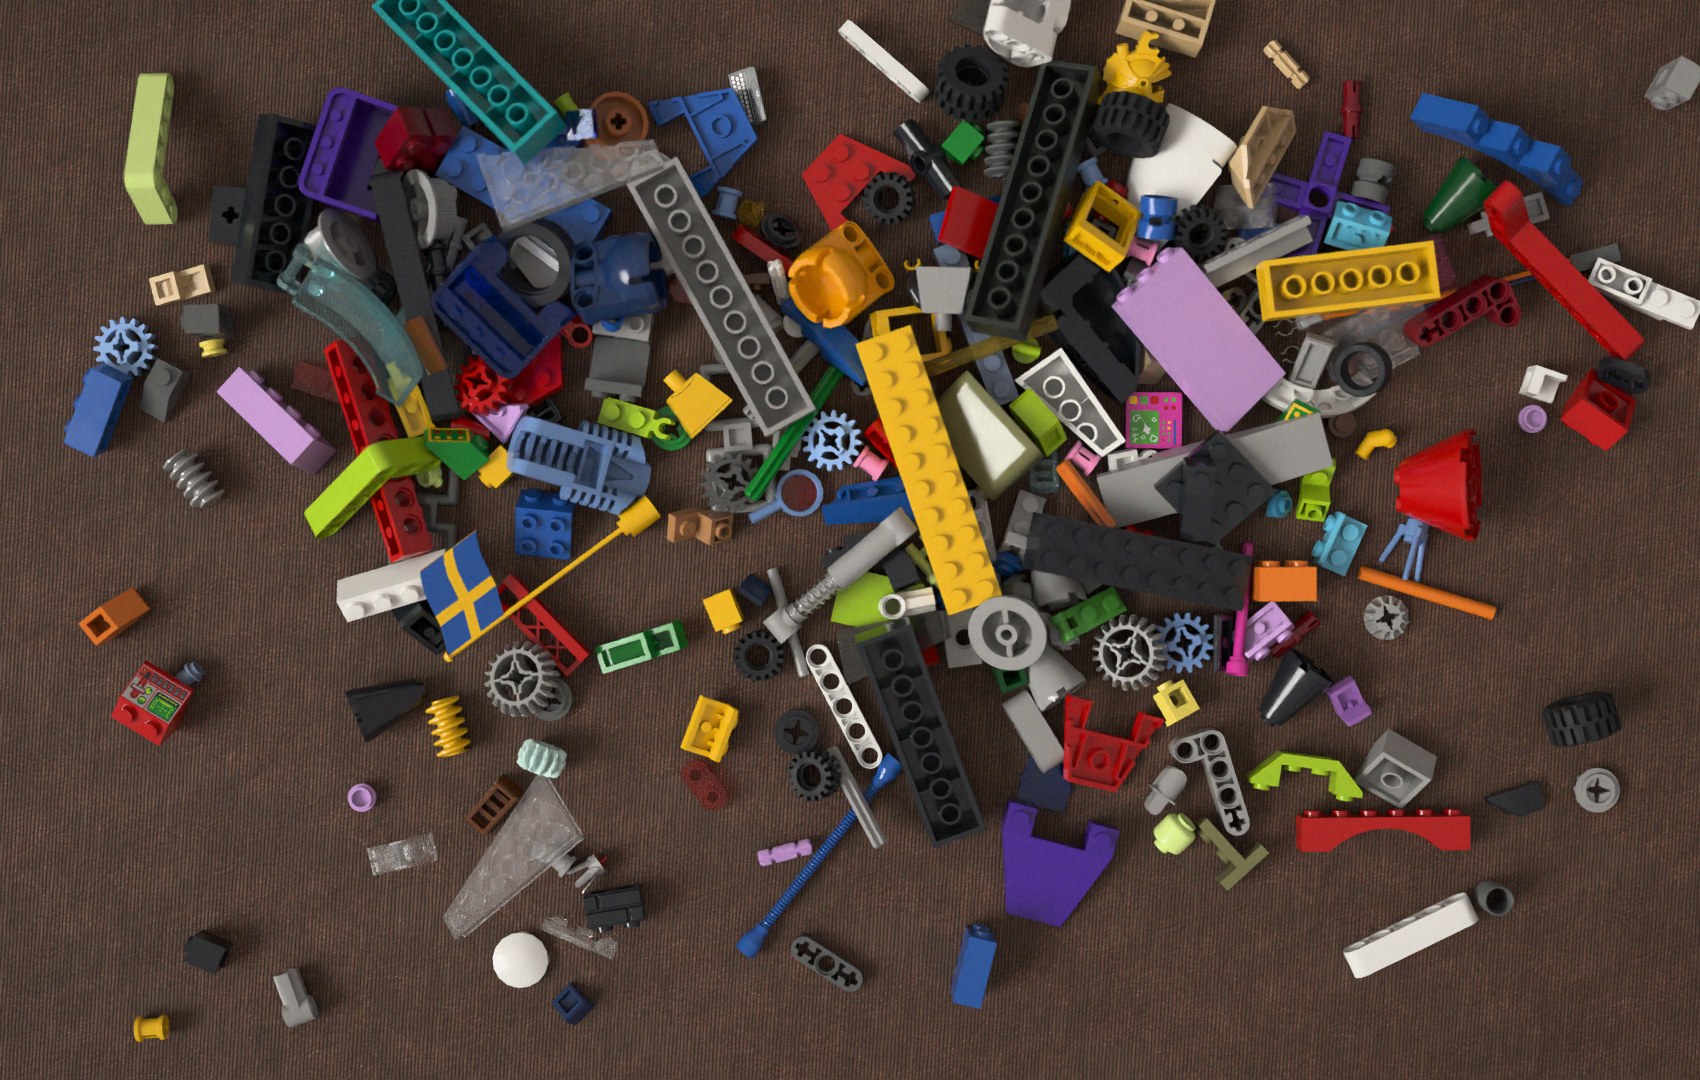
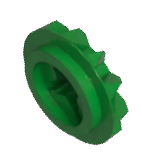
M669 406L657 411L659 412L657 420L668 418L674 422H679ZM681 423L676 428L679 432V438L672 433L668 434L671 436L670 440L658 438L654 432L652 435V440L657 446L671 451L685 447L691 438ZM664 425L662 429L663 433H665V430L667 429L666 425Z

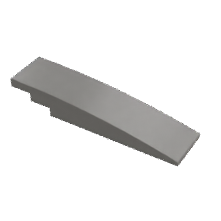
M1319 411L1225 435L1271 485L1333 466ZM1204 441L1154 453L1151 458L1127 463L1124 468L1097 474V481L1105 508L1116 522L1114 528L1177 513L1154 488V484L1181 462L1183 457L1189 455Z

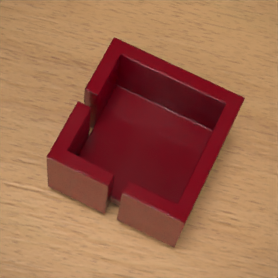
M397 107L374 143L385 170L407 171L419 169L429 172L436 170L445 157V153L450 150L458 138V133L446 108H424L422 114L420 107Z

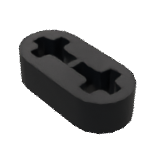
M1615 356L1604 357L1598 363V378L1604 383L1634 394L1643 393L1650 386V372L1644 367Z

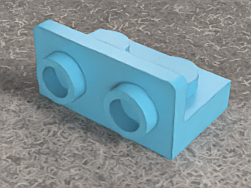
M1338 201L1324 243L1349 251L1384 247L1390 233L1392 217L1381 211H1372L1358 207L1354 203Z
M1334 512L1325 521L1323 530L1326 532L1322 541L1318 540L1312 550V556H1314L1312 563L1338 575L1345 576L1368 525L1345 516L1346 514L1342 512Z

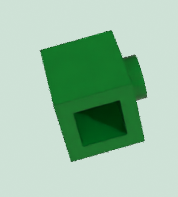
M963 119L941 147L946 155L962 168L970 158L975 161L985 149L982 146L985 139L982 135L983 130L976 123L968 124Z

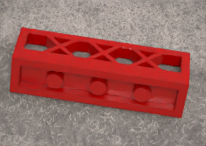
M515 573L509 574L502 581L503 584L497 588L499 595L509 588L517 597V603L532 592ZM537 596L517 610V615L512 613L508 616L535 644L544 648L543 651L551 653L550 660L556 661V666L567 677L592 654ZM500 599L503 612L507 611V610L510 609L512 606H514V605H506V604ZM521 609H529L537 617V625H526L521 620ZM529 628L537 629V634L535 635ZM541 629H549L556 637V645H545L541 641ZM550 649H556V655ZM560 649H568L577 658L569 668L560 660Z

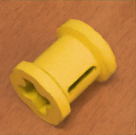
M167 1015L144 1019L143 1016L136 1017L134 1037L137 1042H143L147 1038L168 1039L170 1028Z

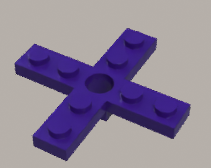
M1324 131L1308 182L1278 173H1273L1259 200L1299 212L1298 215H1309L1312 222L1307 225L1313 241L1285 254L1284 258L1316 255L1326 221L1332 220L1338 201L1354 203L1358 207L1372 211H1381L1386 215L1389 214V206L1337 191L1352 138ZM1313 192L1324 194L1328 201L1327 206L1322 208L1313 206L1309 201V194Z

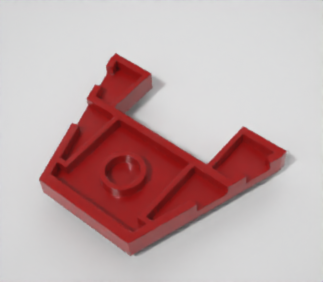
M839 134L801 174L831 231L848 221L841 213L865 189L868 182L880 172H897L898 175H904L908 182H912L917 176L909 165L842 134Z
M1067 693L1065 697L1063 778L1068 782L1116 792L1136 764L1134 760L1142 748H1147L1152 741L1149 738L1156 728L1160 729L1165 719L1138 711L1129 738L1085 728L1093 701Z

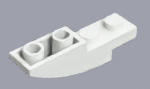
M1599 257L1588 278V281L1597 291L1652 318L1660 321L1664 319L1688 330L1693 329L1700 313L1699 300L1654 283L1652 278Z

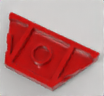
M555 328L503 359L507 363L506 367L512 370L508 377L514 380V384L508 386V389L513 392L512 395H505L504 397L507 404H527L530 409L565 388L564 374L562 373L564 354L561 347L563 335Z

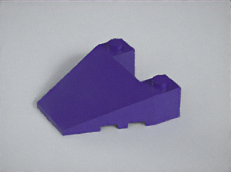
M1008 798L1001 822L1006 913L1061 927L1111 861L1119 830L1116 826L1088 819L1081 847L1033 835L1031 833L1038 810L1034 804Z

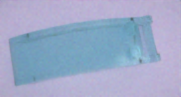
M305 243L298 244L293 251L294 257L287 269L281 272L277 278L278 286L294 295L292 304L328 326L356 352L375 382L377 395L401 407L424 374L418 354L407 333L391 311L368 288L332 263L314 254L309 245ZM304 264L311 269L301 284L296 281L295 277Z

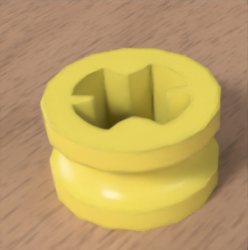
M212 339L199 343V346L204 349V352L201 354L202 358L227 354V349L223 347L225 339Z

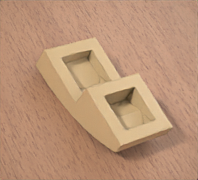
M206 264L180 272L172 271L149 278L156 306L189 300L216 292L210 266Z

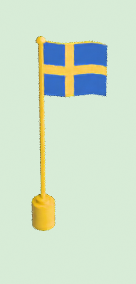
M645 495L631 504L618 515L620 520L617 522L619 526L617 530L504 613L496 584L480 553L476 530L420 570L424 594L440 624L447 649V652L444 653L445 661L452 662L451 658L622 532L626 536L631 533L635 537L660 519L661 516Z

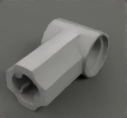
M298 967L288 969L273 977L283 1003L281 1006L282 1016L289 1028L318 1018L316 1002L311 995H308Z

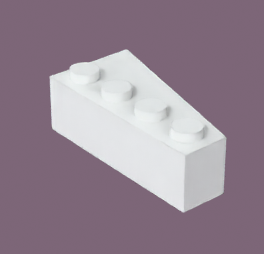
M1062 348L1015 379L1025 390L1028 388L1033 390L1061 422L1069 427L1101 457L1126 441Z

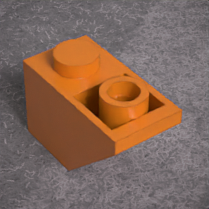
M132 587L98 607L78 624L96 646L108 644L151 610V608L136 589Z

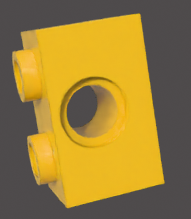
M732 588L703 600L716 632L722 630L726 634L741 627L739 622L745 618Z

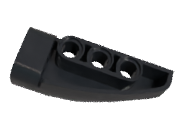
M1077 250L1046 274L1034 314L1038 318L1036 323L1059 349H1063L1076 367L1107 397L1117 404H1122L1137 388L1141 357L1139 338L1112 308V305L1118 300L1116 296L1126 287L1115 268L1108 272Z

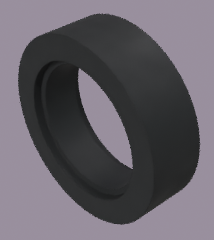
M537 217L519 220L503 230L492 244L489 254V267L492 278L499 290L510 300L529 307L550 304L571 287L570 263L572 249L575 244L562 227L550 220ZM524 236L537 237L552 247L559 265L557 277L552 285L543 288L531 287L523 283L515 275L510 264V251L518 238Z

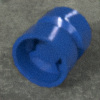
M1141 195L1139 211L1143 214V217L1138 220L1137 236L1155 240H1173L1175 222L1172 221V217L1177 214L1178 198L1162 195ZM1152 217L1163 218L1162 223L1152 222Z

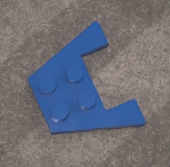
M734 88L647 103L660 127L686 115L710 164L708 167L688 177L701 201L760 140Z

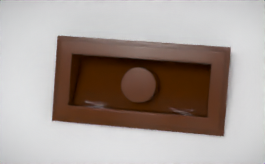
M420 315L405 323L404 328L427 374L433 375L447 368L448 364L424 316Z

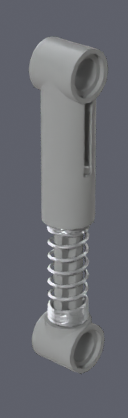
M899 507L852 549L848 550L830 565L828 572L824 574L825 578L823 580L819 579V583L817 585L813 584L811 590L807 589L805 595L801 594L802 597L800 599L796 598V602H791L790 605H783L763 622L764 625L782 644L802 627L801 622L808 618L809 613L812 614L814 609H819V604H825V599H831V594H836L837 590L850 587L871 567L917 531L918 527L903 509Z

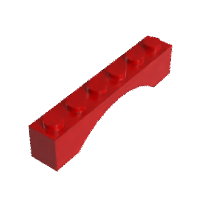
M1399 808L1388 809V813H1377L1376 809H1360V814H1349L1347 809H1333L1332 814H1321V810L1307 809L1304 810V814H1296V848L1302 852H1330L1341 842L1354 835L1369 830L1387 828L1418 834L1441 850H1471L1470 816L1462 813L1460 808H1444V813H1433V809L1417 808L1416 813H1405V809Z

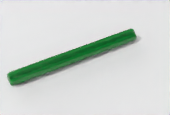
M832 364L829 366L809 396L816 411L789 425L746 488L745 495L754 501L760 499L845 373Z

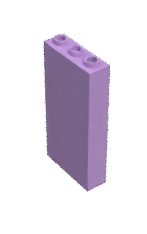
M1168 247L1156 257L1158 261L1151 268L1147 267L1137 275V281L1131 287L1124 288L1116 296L1118 300L1112 305V308L1214 429L1228 432L1286 373L1183 248Z

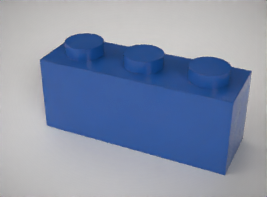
M105 363L89 368L83 377L85 385L82 393L74 401V415L65 426L64 432L67 434L63 443L93 458L106 452L134 378Z

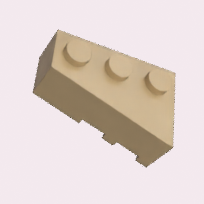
M1126 0L1115 33L1140 40L1144 30L1157 32L1159 38L1151 39L1149 44L1196 58L1203 45L1216 0Z

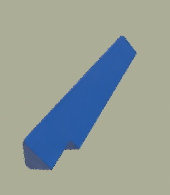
M901 476L842 486L837 491V498L831 504H824L822 506L826 525L883 522L899 507L903 509L911 520H916Z

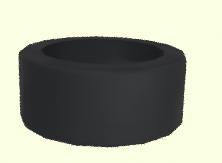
M1359 342L1345 348L1337 356L1334 365V376L1339 387L1345 393L1354 397H1367L1383 390L1389 383L1392 376V361L1389 354L1380 345L1372 342ZM1358 353L1371 355L1378 365V377L1368 386L1356 384L1348 372L1350 359Z

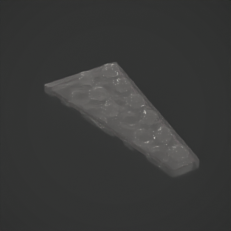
M654 140L619 142L618 145L612 146L593 144L588 148H575V146L544 148L526 165L511 151L487 156L486 153L476 154L504 232L665 169Z
M536 775L442 917L455 940L462 941L585 838L549 777Z

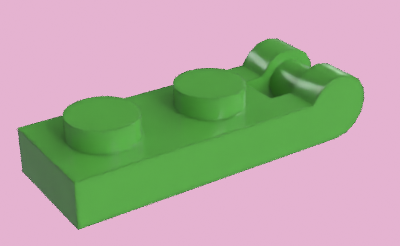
M1112 586L1066 611L1058 613L1050 618V621L1054 627L1057 626L1061 633L1059 637L1063 644L1108 622L1110 619L1116 618L1126 612L1127 609ZM1067 620H1070L1074 627L1073 629L1070 628Z

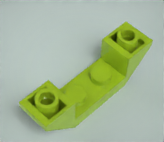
M1278 750L1246 774V780L1253 783V788L1270 790V786L1279 787L1282 765H1284V770L1301 772V767L1311 768V773L1328 776L1329 771H1331L1328 791L1335 794L1336 799L1353 802V797L1362 798L1363 792L1342 764L1330 757Z

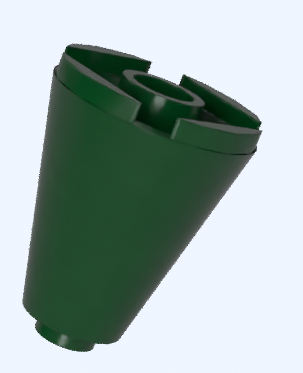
M1460 157L1423 213L1422 217L1425 221L1422 225L1433 235L1437 232L1441 235L1445 234L1485 208L1484 201L1497 189L1496 185L1490 179L1487 180L1482 175V172L1465 157Z

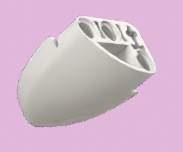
M991 0L983 33L985 41L995 53L1014 65L1033 67L1041 63H1048L1052 61L1057 34L1066 25L1071 0Z
M1168 103L1165 110L1170 116V123L1159 153L1151 158H1133L1127 175L1126 188L1129 191L1126 195L1128 197L1126 200L1140 209L1141 195H1162L1178 198L1177 214L1172 217V221L1177 224L1175 217L1179 215L1182 218L1184 214L1181 211L1184 208L1189 212L1191 211V205L1195 204L1196 206L1221 174V169L1237 150V146L1231 139L1199 117ZM1152 217V222L1162 223L1163 218ZM1142 238L1152 243L1156 241L1160 243L1156 255L1168 241Z

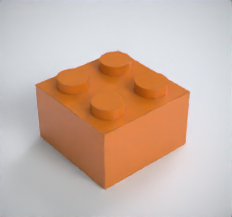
M1285 560V566H1280V561H1257V566H1251L1249 599L1260 602L1317 601V567L1308 566V561Z

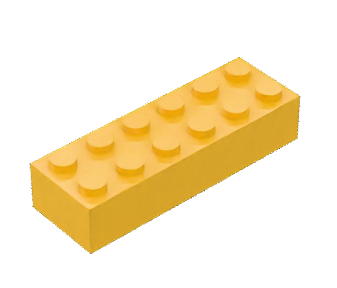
M1434 241L1266 260L1256 265L1262 322L1426 303L1440 298Z

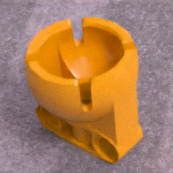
M853 221L843 223L799 255L792 264L788 275L792 278L789 281V292L796 307L807 319L814 323L823 321V326L828 328L848 324L880 297L890 292L895 285L894 277L885 261L866 234Z

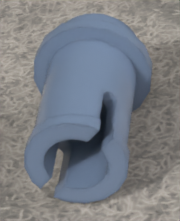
M193 661L192 663H186L184 665L185 668L174 676L190 686L195 681H201L202 675L205 672L199 663Z

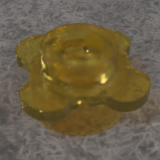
M752 199L745 200L738 210L740 224L744 226L748 224L753 228L758 227L763 218L766 204L763 201L756 203Z

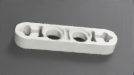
M847 20L838 30L840 35L916 102L921 103L929 94L928 88L852 21Z

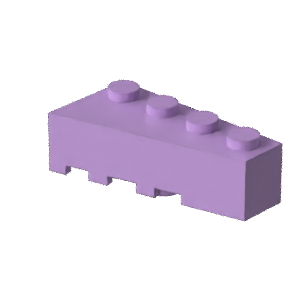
M238 367L218 389L217 393L291 465L315 475L337 450L321 436V433L315 427L306 423L301 418L302 415L294 407L286 405L282 401L283 396L272 387H266L263 384L265 379L253 369L247 371Z

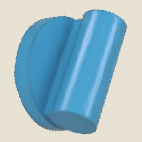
M1275 489L1276 493L1268 499L1266 516L1284 518L1292 508V499L1287 491Z

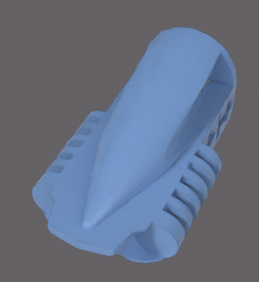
M524 416L518 422L512 435L506 462L509 472L561 486L560 499L568 500L569 498L570 502L577 503L579 501L580 505L586 506L589 504V507L594 509L598 506L599 510L606 511L608 509L609 513L619 515L622 509H625L635 498L640 499L644 496L650 483L651 465L646 462L640 437L632 434L627 436V433L622 431L618 434V431L615 429L608 430V427L605 426L599 428V425L591 423L589 426V422L582 420L577 430L537 418Z

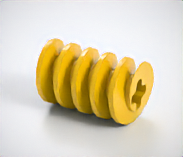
M458 695L430 702L432 706L425 710L428 714H435V717L429 720L428 723L438 725V728L431 732V735L441 737L434 743V746L444 748L437 753V757H448L471 750L464 749L471 740L469 738H461V736L468 732V729L458 727V725L465 721V717L456 716L462 710V707L453 705V703L460 699Z

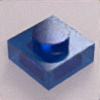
M596 109L565 111L568 141L599 138Z

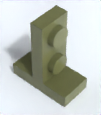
M1202 815L1195 821V824L1200 828L1196 833L1207 844L1212 841L1217 846L1218 850L1215 853L1226 865L1231 862L1216 877L1217 881L1227 891L1269 854L1259 842L1255 841L1240 855L1205 816Z

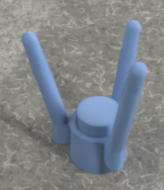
M1408 518L1406 525H1399L1397 533L1380 556L1379 561H1385L1403 535V541L1412 545L1402 578L1403 580H1408L1417 547L1419 546L1414 582L1418 583L1422 571L1425 546L1429 536L1427 534L1429 525L1416 519Z

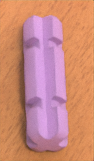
M803 839L798 841L797 844L792 842L773 847V850L770 851L769 848L758 852V859L761 866H767L772 864L773 861L778 863L798 858L800 854L801 856L809 855L813 851L811 841Z

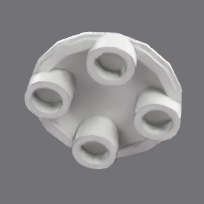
M526 931L512 933L503 938L496 946L493 955V966L499 979L507 985L517 988L529 987L537 983L546 973L549 964V956L543 943Z

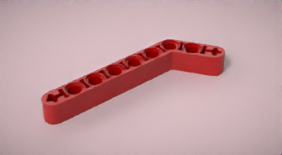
M1503 181L1484 201L1492 234L1611 356L1628 361L1645 343L1643 337L1529 221L1523 194L1509 181Z

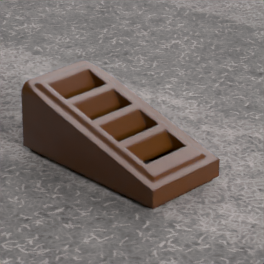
M502 774L463 819L485 836L520 798L524 791L505 774ZM493 794V795H494L496 798H498L505 806L502 807L496 800H494V799L491 797V795ZM486 803L491 809H493L497 813L496 816L491 811H489L483 804ZM479 811L490 822L487 824L475 813Z

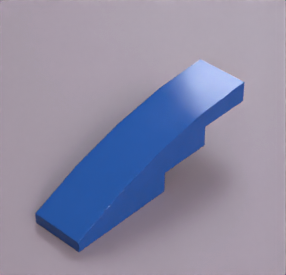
M792 297L781 303V312L801 326V334L821 348L822 358L861 386L868 382L856 344L860 342L844 325L828 328L823 326V321L819 323L812 322L796 307Z

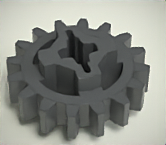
M725 452L724 459L720 455H715V464L710 461L705 463L709 469L708 472H700V475L705 478V482L699 483V487L706 488V492L701 496L702 498H711L708 504L710 507L718 504V512H724L726 507H728L729 513H735L736 506L742 511L746 509L744 502L749 504L755 502L745 495V490L753 480V474L758 471V468L750 469L749 465L752 460L749 458L741 461V453H737L732 458L731 452ZM729 464L725 472H716L722 465ZM741 471L744 472L747 482L744 481L741 475ZM731 478V481L738 486L728 488L729 484L721 479ZM713 484L716 485L719 491L718 495L715 493L713 489ZM738 492L744 493L738 500L730 502L734 494Z

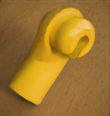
M1388 429L1371 431L1367 433L1355 453L1367 460L1375 447L1384 446L1392 448L1395 446L1397 437Z

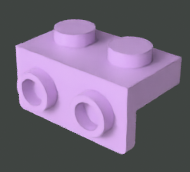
M1274 601L1268 603L1247 620L1244 655L1250 662L1255 659L1257 661L1262 660L1271 652L1269 648L1277 641L1281 644L1293 635L1291 630L1295 628L1294 624Z

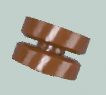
M617 91L604 93L594 100L581 120L580 136L582 137L583 145L591 155L601 161L613 163L625 160L642 144L648 133L649 121L646 110L637 99L627 93Z

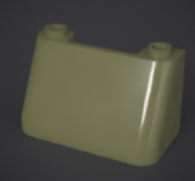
M967 370L936 400L956 461L978 484L975 491L985 501L989 498L993 502L997 501L1044 458L1042 452Z

